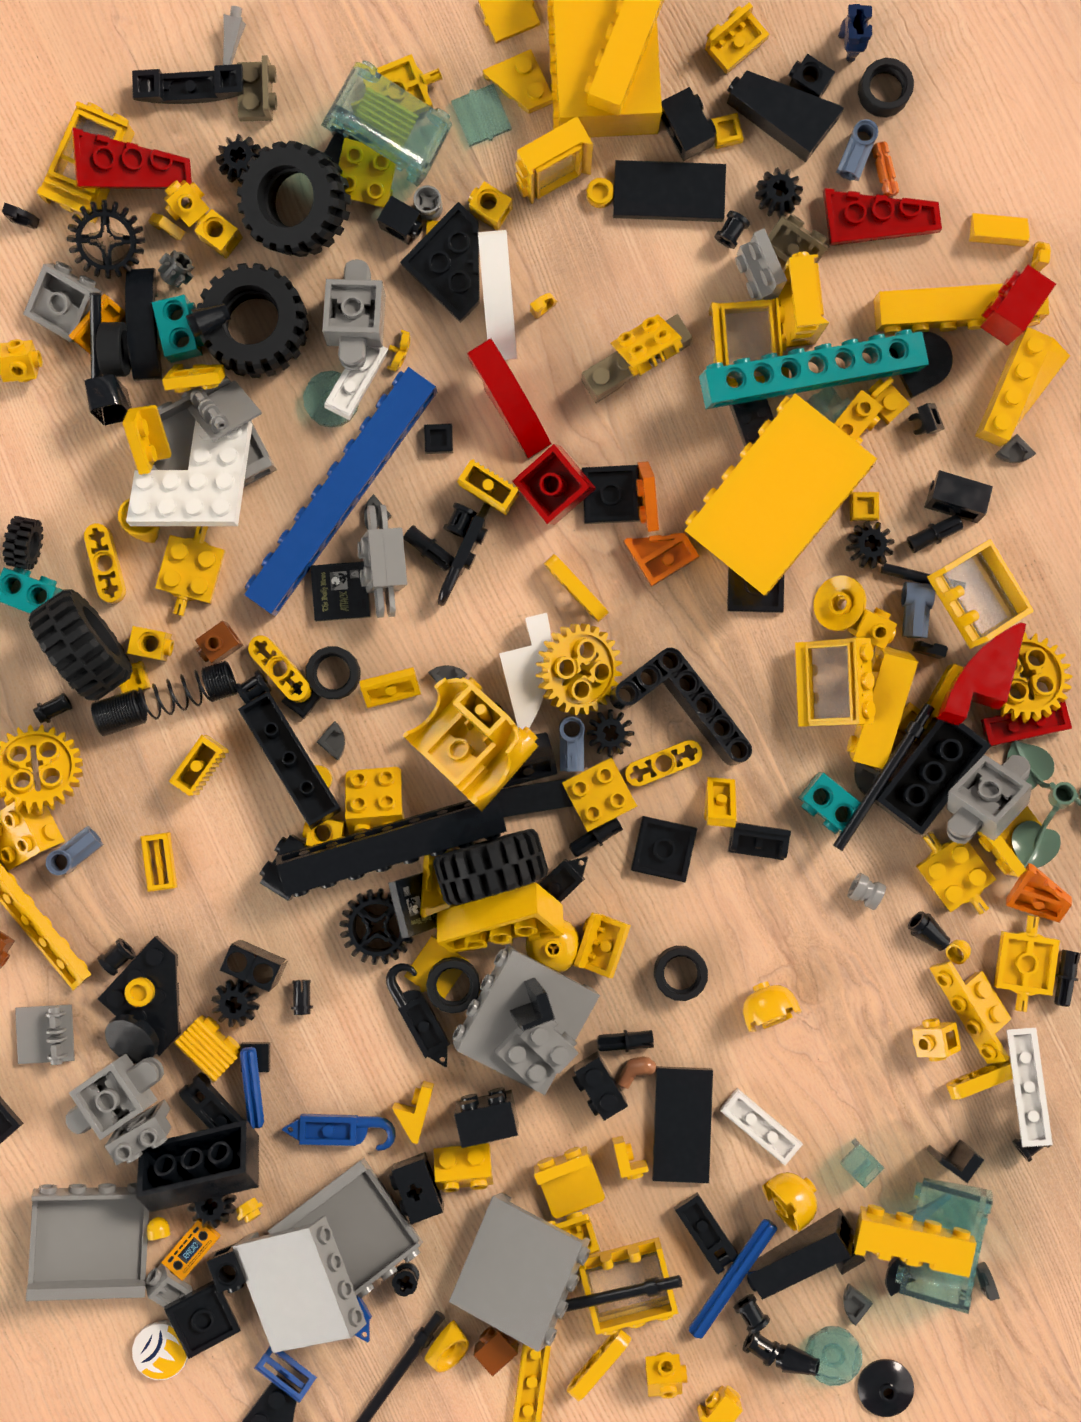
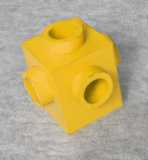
M176 180L165 190L167 195L163 199L168 205L164 208L175 221L181 218L188 227H191L210 209L201 199L205 194L194 182L189 185L185 180L181 183ZM188 197V203L182 206L181 200Z
M15 339L8 343H0V376L3 382H28L37 378L39 367H42L43 361L40 351L35 349L33 340L22 341Z
M876 607L874 612L865 608L861 619L847 631L858 638H871L873 650L875 646L885 649L887 644L891 643L896 635L895 628L897 623L889 619L890 613Z
M938 1018L923 1020L922 1025L912 1029V1040L917 1057H929V1061L933 1062L942 1061L961 1051L956 1022H940Z
M662 1352L656 1356L645 1357L648 1397L661 1396L662 1398L670 1399L681 1395L682 1383H687L686 1365H680L679 1354Z

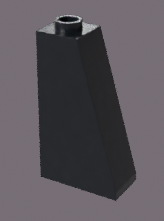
M748 70L741 78L735 77L727 89L730 93L727 101L728 105L804 162L808 161L839 120L844 110L842 106Z
M841 1209L834 1210L757 1258L748 1271L747 1280L751 1289L754 1292L757 1291L762 1300L851 1257L854 1230Z

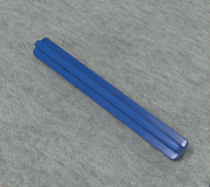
M763 1219L689 1326V1332L695 1338L702 1339L777 1231V1226L769 1219Z

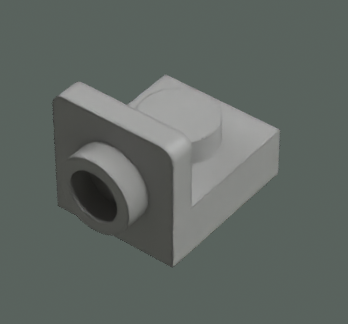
M162 1263L150 1271L145 1281L148 1298L162 1307L193 1291L191 1285L170 1273V1270Z

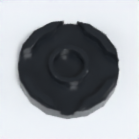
M119 1014L110 1021L105 1030V1038L110 1049L118 1057L127 1054L133 1064H137L145 1058H154L158 1052L157 1047L160 1045L155 1030L142 1019L137 1021L132 1019L133 1015Z

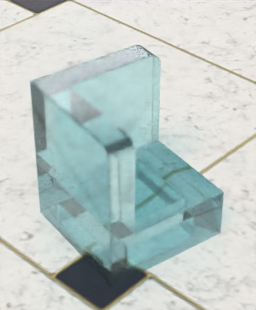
M833 387L824 388L819 393L812 395L807 401L809 405L832 423L836 422L851 403L848 397L842 401Z
M855 1138L852 1141L855 1147L840 1163L866 1188L884 1167Z

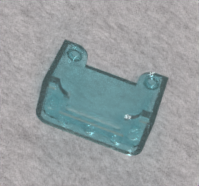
M362 61V63L355 62L321 126L333 133L336 128L344 129L343 135L347 138L350 134L397 164L399 171L405 168L409 174L407 180L419 186L427 177L452 127V123L449 120V114L439 108L433 109L378 73L377 68L368 61Z
M923 1178L922 1183L916 1182L913 1199L918 1200L914 1220L923 1223L926 1219L941 1223L942 1228L953 1230L954 1227H959L971 1232L970 1235L975 1237L977 1245L970 1277L935 1271L929 1268V1263L925 1262L923 1266L918 1267L905 1263L904 1267L898 1265L895 1283L900 1284V1294L969 1314L972 1288L974 1287L983 1236L988 1222V1214L991 1212L993 1203V1192L979 1187Z

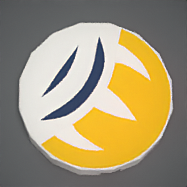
M167 1320L146 1325L136 1336L132 1347L133 1361L137 1369L144 1376L154 1380H167L177 1375L188 1360L171 1322Z

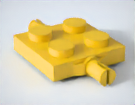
M412 54L361 74L366 90L367 88L415 116L433 109V104L428 95V85L443 80L439 68L423 74L417 67ZM361 100L351 103L354 113H356Z
M197 526L194 538H181L169 535L155 589L169 592L177 597L172 614L184 617L188 601L198 600L209 604L212 602L225 550L210 546L204 541L209 526Z
M930 831L927 834L933 840L932 843L925 834L922 838L932 851L916 867L948 911L951 913L962 904L971 902L979 915L983 914L984 911L978 903L987 911L989 907L980 897V894L997 879L969 842L959 844L952 840L941 844L933 831Z
M1027 915L1026 932L1013 933L1001 931L994 987L1008 989L1017 993L1014 1010L1020 1012H1027L1029 996L1036 994L1053 996L1060 940L1043 937L1037 933L1040 918L1038 916Z

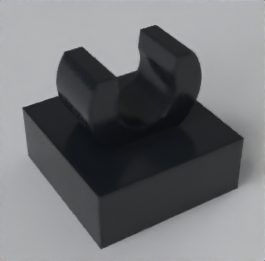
M926 403L917 407L919 413H914L908 418L909 421L917 419L922 421L921 428L913 431L915 435L924 433L935 434L945 429L935 403Z

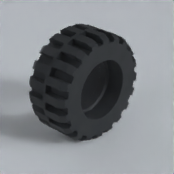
M282 141L272 144L273 149L265 146L259 150L260 157L252 156L247 163L250 168L247 172L243 170L240 179L244 181L242 187L237 188V196L241 197V203H238L237 206L239 213L245 215V218L242 219L243 225L246 229L252 230L251 236L257 242L263 243L264 247L286 255L307 257L308 253L315 255L322 252V246L329 248L335 243L333 236L335 234L341 236L344 231L341 224L343 220L348 221L350 212L346 211V204H351V195L345 193V189H348L349 185L347 179L340 176L342 169L338 164L332 162V158L325 153L297 141H288L287 144ZM302 173L309 178L313 188L312 208L302 222L288 227L278 217L276 195L279 187L288 177Z
M246 263L238 264V270L235 271L228 267L222 270L224 276L220 279L214 276L209 281L212 285L210 290L203 289L200 296L204 301L203 304H197V309L224 303L231 316L235 308L244 301L265 299L276 307L279 315L278 322L273 333L265 340L256 344H242L231 337L228 330V320L205 337L201 335L200 338L212 356L220 364L224 365V368L233 370L237 375L244 377L246 374H249L251 378H260L262 373H266L268 377L275 375V369L279 367L284 371L290 366L288 361L292 357L296 360L301 354L299 347L300 345L305 346L307 341L305 331L309 330V321L306 318L307 311L298 291L286 276H281L279 271L272 267L266 270L263 264L254 263L253 268H249Z
M73 589L62 590L31 612L28 620L30 622L29 626L40 648L61 677L80 696L85 697L86 700H99L130 679L133 672L132 665L129 663L130 660L125 654L122 645L109 629L107 623L99 616L98 612L78 592H75Z
M534 829L503 835L496 839L478 842L465 848L441 854L435 857L433 863L443 900L448 905L466 903L510 891L543 879L548 873V866L539 835Z

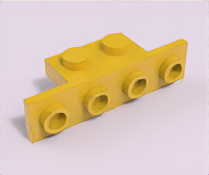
M951 961L932 965L929 969L934 975L936 982L942 988L950 1005L956 1011L987 1064L1008 1061L1010 1057L997 1038L996 1033L1011 1020V1017L983 971L975 972L963 982Z

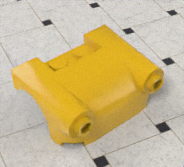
M464 677L461 679L443 678L434 686L438 694V700L432 713L423 723L414 729L406 731L402 736L480 811H483L537 749L538 745L535 741L538 737L528 727H525L523 730L517 727L510 716L481 691L483 688L472 677L468 680Z

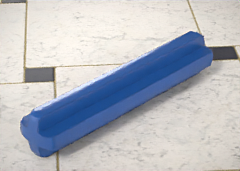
M245 1047L240 1052L247 1121L253 1129L261 1128L264 1124L257 1052L254 1047Z

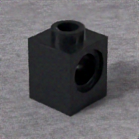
M807 54L802 63L797 60L788 75L792 78L789 86L821 98L830 85L835 71ZM810 75L815 79V81L808 82L804 79L803 76Z
M393 196L389 198L377 219L380 229L408 245L412 238L416 239L423 228L421 213Z
M233 1245L212 1252L206 1261L218 1293L228 1290V1293L238 1291L244 1287L246 1282L233 1250ZM223 1266H232L236 1274L228 1275L225 1273Z

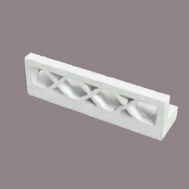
M1036 1028L1006 1030L1022 1147L1053 1145Z

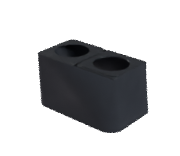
M113 374L84 380L90 413L103 425L105 423V426L123 422L128 409L132 408L128 390Z
M238 940L231 944L220 971L270 992L279 983L288 961L284 963L285 958L246 941ZM240 952L245 955L247 966L243 971L233 972L228 968L227 959L232 953ZM267 964L272 968L273 977L268 983L261 984L254 979L253 971L257 965Z

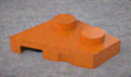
M648 461L637 462L639 479L636 480L638 497H642L643 505L639 506L640 523H645L648 532L659 531L655 476Z
M675 533L666 536L654 535L635 539L626 538L623 540V543L651 587L699 558L697 551L685 533Z
M1028 863L1026 866L1027 871L1020 875L1006 897V906L1060 923L1072 906V897L1037 867Z

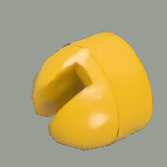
M954 940L946 948V956L955 964H963L971 954V947L965 940Z
M162 1217L152 1219L147 1225L148 1240L162 1239L171 1235L169 1224Z

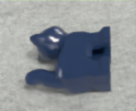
M850 4L848 6V15L842 21L838 38L844 39V48L847 52L846 60L848 62H854L859 53L866 50L868 42L872 37V25H868V21L872 18V6Z

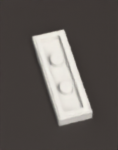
M384 346L367 347L364 366L357 370L344 369L324 403V407L350 420L386 358L388 348Z
M738 1088L720 1108V1111L785 1166L803 1145L798 1138Z

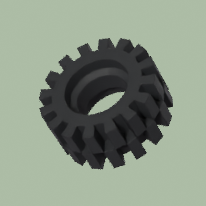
M14 516L10 520L11 524L7 526L8 532H5L4 535L6 540L3 542V547H5L2 551L3 556H5L3 560L8 566L31 570L37 564V557H40L41 553L39 551L43 546L41 543L44 534H41L43 532L42 523L40 520Z

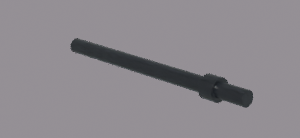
M925 703L914 721L910 720L904 729L905 735L834 842L833 846L840 851L844 850L914 740L919 739L925 729L923 727L935 710L934 707Z
M680 1275L663 1279L653 1277L645 1279L644 1283L567 1299L565 1301L568 1303L566 1312L648 1295V1297L661 1295L662 1291L682 1287V1279Z
M436 1311L426 1326L418 1330L414 1336L415 1341L356 1422L371 1421L421 1350L429 1346L434 1339L433 1334L445 1319L441 1312Z

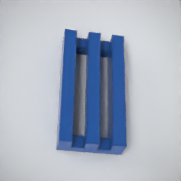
M269 1345L254 1369L300 1403L317 1377L284 1351L274 1353L308 1379L304 1384L270 1357L273 1352ZM264 1364H269L276 1371L282 1374L285 1378H287L298 1388H300L301 1391L297 1393L290 1386L284 1383L281 1379H279L268 1369H266L264 1367Z

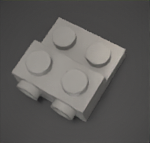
M764 228L754 232L751 241L741 245L737 252V257H735L740 273L744 272L748 282L746 286L748 293L752 299L756 298V300H770L779 297L787 282Z
M56 261V263L43 264L23 315L67 341L75 342L69 335L90 311L89 293L101 294L102 291L95 288L96 282L82 275L79 278L71 273L72 268L65 263Z
M554 1020L525 1031H521L518 1026L495 1050L497 1055L535 1091L555 1071L559 1074L579 1054L574 1048L577 1042L566 1031L561 1035L555 1029L558 1024Z
M165 1099L135 1116L113 1132L105 1148L116 1165L124 1161L131 1163L143 1154L142 1151L148 1147H152V1149L157 1148L167 1140L166 1136L171 1129V1125L166 1116L171 1108Z

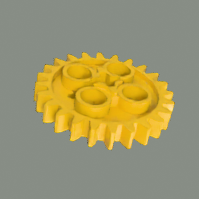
M572 623L570 624V629L569 627L562 626L560 627L561 634L551 633L553 642L544 641L545 646L548 648L547 651H539L540 656L544 659L543 662H536V665L542 668V672L537 673L536 677L543 678L544 681L540 683L538 688L547 689L543 697L545 699H552L550 705L559 707L561 712L567 713L569 711V714L578 715L579 712L580 714L588 715L589 709L597 712L598 704L607 705L605 696H610L611 687L618 685V682L614 680L615 677L622 676L621 672L616 671V667L620 666L622 661L615 660L620 650L611 649L615 641L606 640L608 633L599 632V627H590L589 624L583 623L580 626L579 624ZM582 643H583V645H584V652H583V654L581 655V654H580V646H581ZM563 661L564 670L562 671V673H560L559 666L560 663ZM598 665L599 673L595 676V668ZM578 683L579 691L575 695L574 689L576 684Z
M1024 632L1019 652L1021 661L1017 660L1011 688L1017 689L1020 692L1021 699L1013 698L1009 692L1007 703L1001 707V717L1010 712L1012 721H1015L1021 715L1023 723H1026L1031 715L1034 721L1037 722L1041 719V713L1046 718L1052 714L1051 709L1057 711L1061 707L1059 702L1063 703L1068 698L1064 692H1068L1071 686L1064 682L1069 681L1072 675L1066 674L1064 671L1070 667V664L1061 663V660L1066 656L1065 653L1055 654L1058 648L1057 644L1049 648L1047 646L1048 638H1045L1040 643L1038 642V634L1035 633L1031 639H1028L1026 632ZM1028 656L1036 657L1040 665H1032L1028 660ZM1022 673L1023 677L1028 676L1029 680L1027 681L1026 678H1021L1020 674ZM1037 682L1044 683L1048 688V692L1040 691L1037 687Z
M30 724L28 725V732L25 733L18 727L17 736L15 737L7 733L8 742L0 741V798L5 797V805L9 806L15 802L16 811H19L24 805L27 808L28 814H31L33 807H38L41 814L44 811L45 805L55 810L54 802L58 801L63 805L66 804L64 795L73 797L74 791L71 787H80V781L77 778L83 777V770L79 768L83 766V760L78 758L80 756L79 748L73 749L75 746L74 740L66 741L65 732L56 736L55 727H52L49 732H45L43 724L40 725L38 731H34ZM33 746L36 747L39 765L40 791L35 790L30 750ZM48 750L56 752L51 757L42 756V754ZM16 755H26V758L22 761L12 760ZM50 776L59 777L55 783L45 782ZM21 780L30 782L29 785L23 788L16 786Z

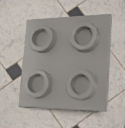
M235 380L208 396L202 389L192 390L190 400L193 405L187 408L213 442L262 414Z
M72 1004L15 1008L18 1064L51 1062V1065H59L65 1061H75Z

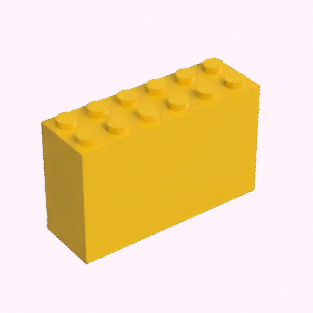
M547 0L553 129L578 116L590 138L658 134L662 115L657 21L620 116H616L587 105L588 93L584 91L589 76H595L598 67L595 66V61L600 48L605 50L608 40L605 39L609 24L610 22L616 23L619 14L615 13L619 0Z
M796 393L791 399L786 396L776 409L778 415L773 421L768 419L758 431L760 436L754 444L749 442L741 451L739 456L742 460L736 467L733 465L729 466L721 477L724 481L718 489L713 487L704 497L703 501L706 504L700 512L694 510L685 521V524L688 525L684 530L764 596L768 595L877 461L874 455Z

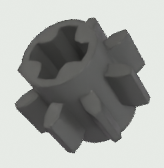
M173 250L170 255L165 253L159 260L161 266L158 272H160L163 281L169 285H176L179 288L182 283L187 285L194 277L190 273L194 269L192 261L182 252Z

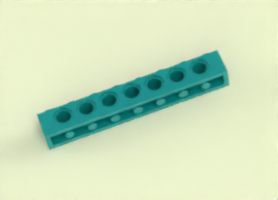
M911 329L896 332L895 336L885 338V334H878L869 337L868 341L859 342L858 339H850L842 342L841 346L832 347L831 343L818 345L815 347V350L805 352L804 348H798L789 351L788 355L778 356L777 353H770L761 356V360L751 361L750 358L735 360L733 365L723 366L722 362L713 363L706 366V369L699 376L705 409L707 410L918 372L929 365L923 332L912 333ZM889 348L897 352L898 359L890 355ZM862 353H867L871 357V364L864 361ZM836 357L844 361L845 368H840L836 364ZM809 362L817 365L818 373H814L809 369ZM781 367L788 368L791 371L792 377H785L781 372ZM754 372H760L764 376L765 382L760 383L756 381ZM730 376L735 378L738 383V387H730L726 381V377Z

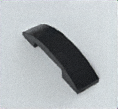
M242 64L216 65L213 71L162 73L160 69L133 70V99L161 104H195L233 98L244 94Z
M155 268L132 269L131 272H126L125 315L129 358L134 381L162 379L161 352L158 349L157 325L152 302H155V297H157Z

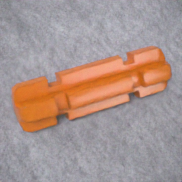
M883 141L873 145L872 153L876 159L875 165L879 181L883 184V187H881L883 195H887V198H890L899 193L897 181H894L896 175L891 156H888L890 152L888 143Z

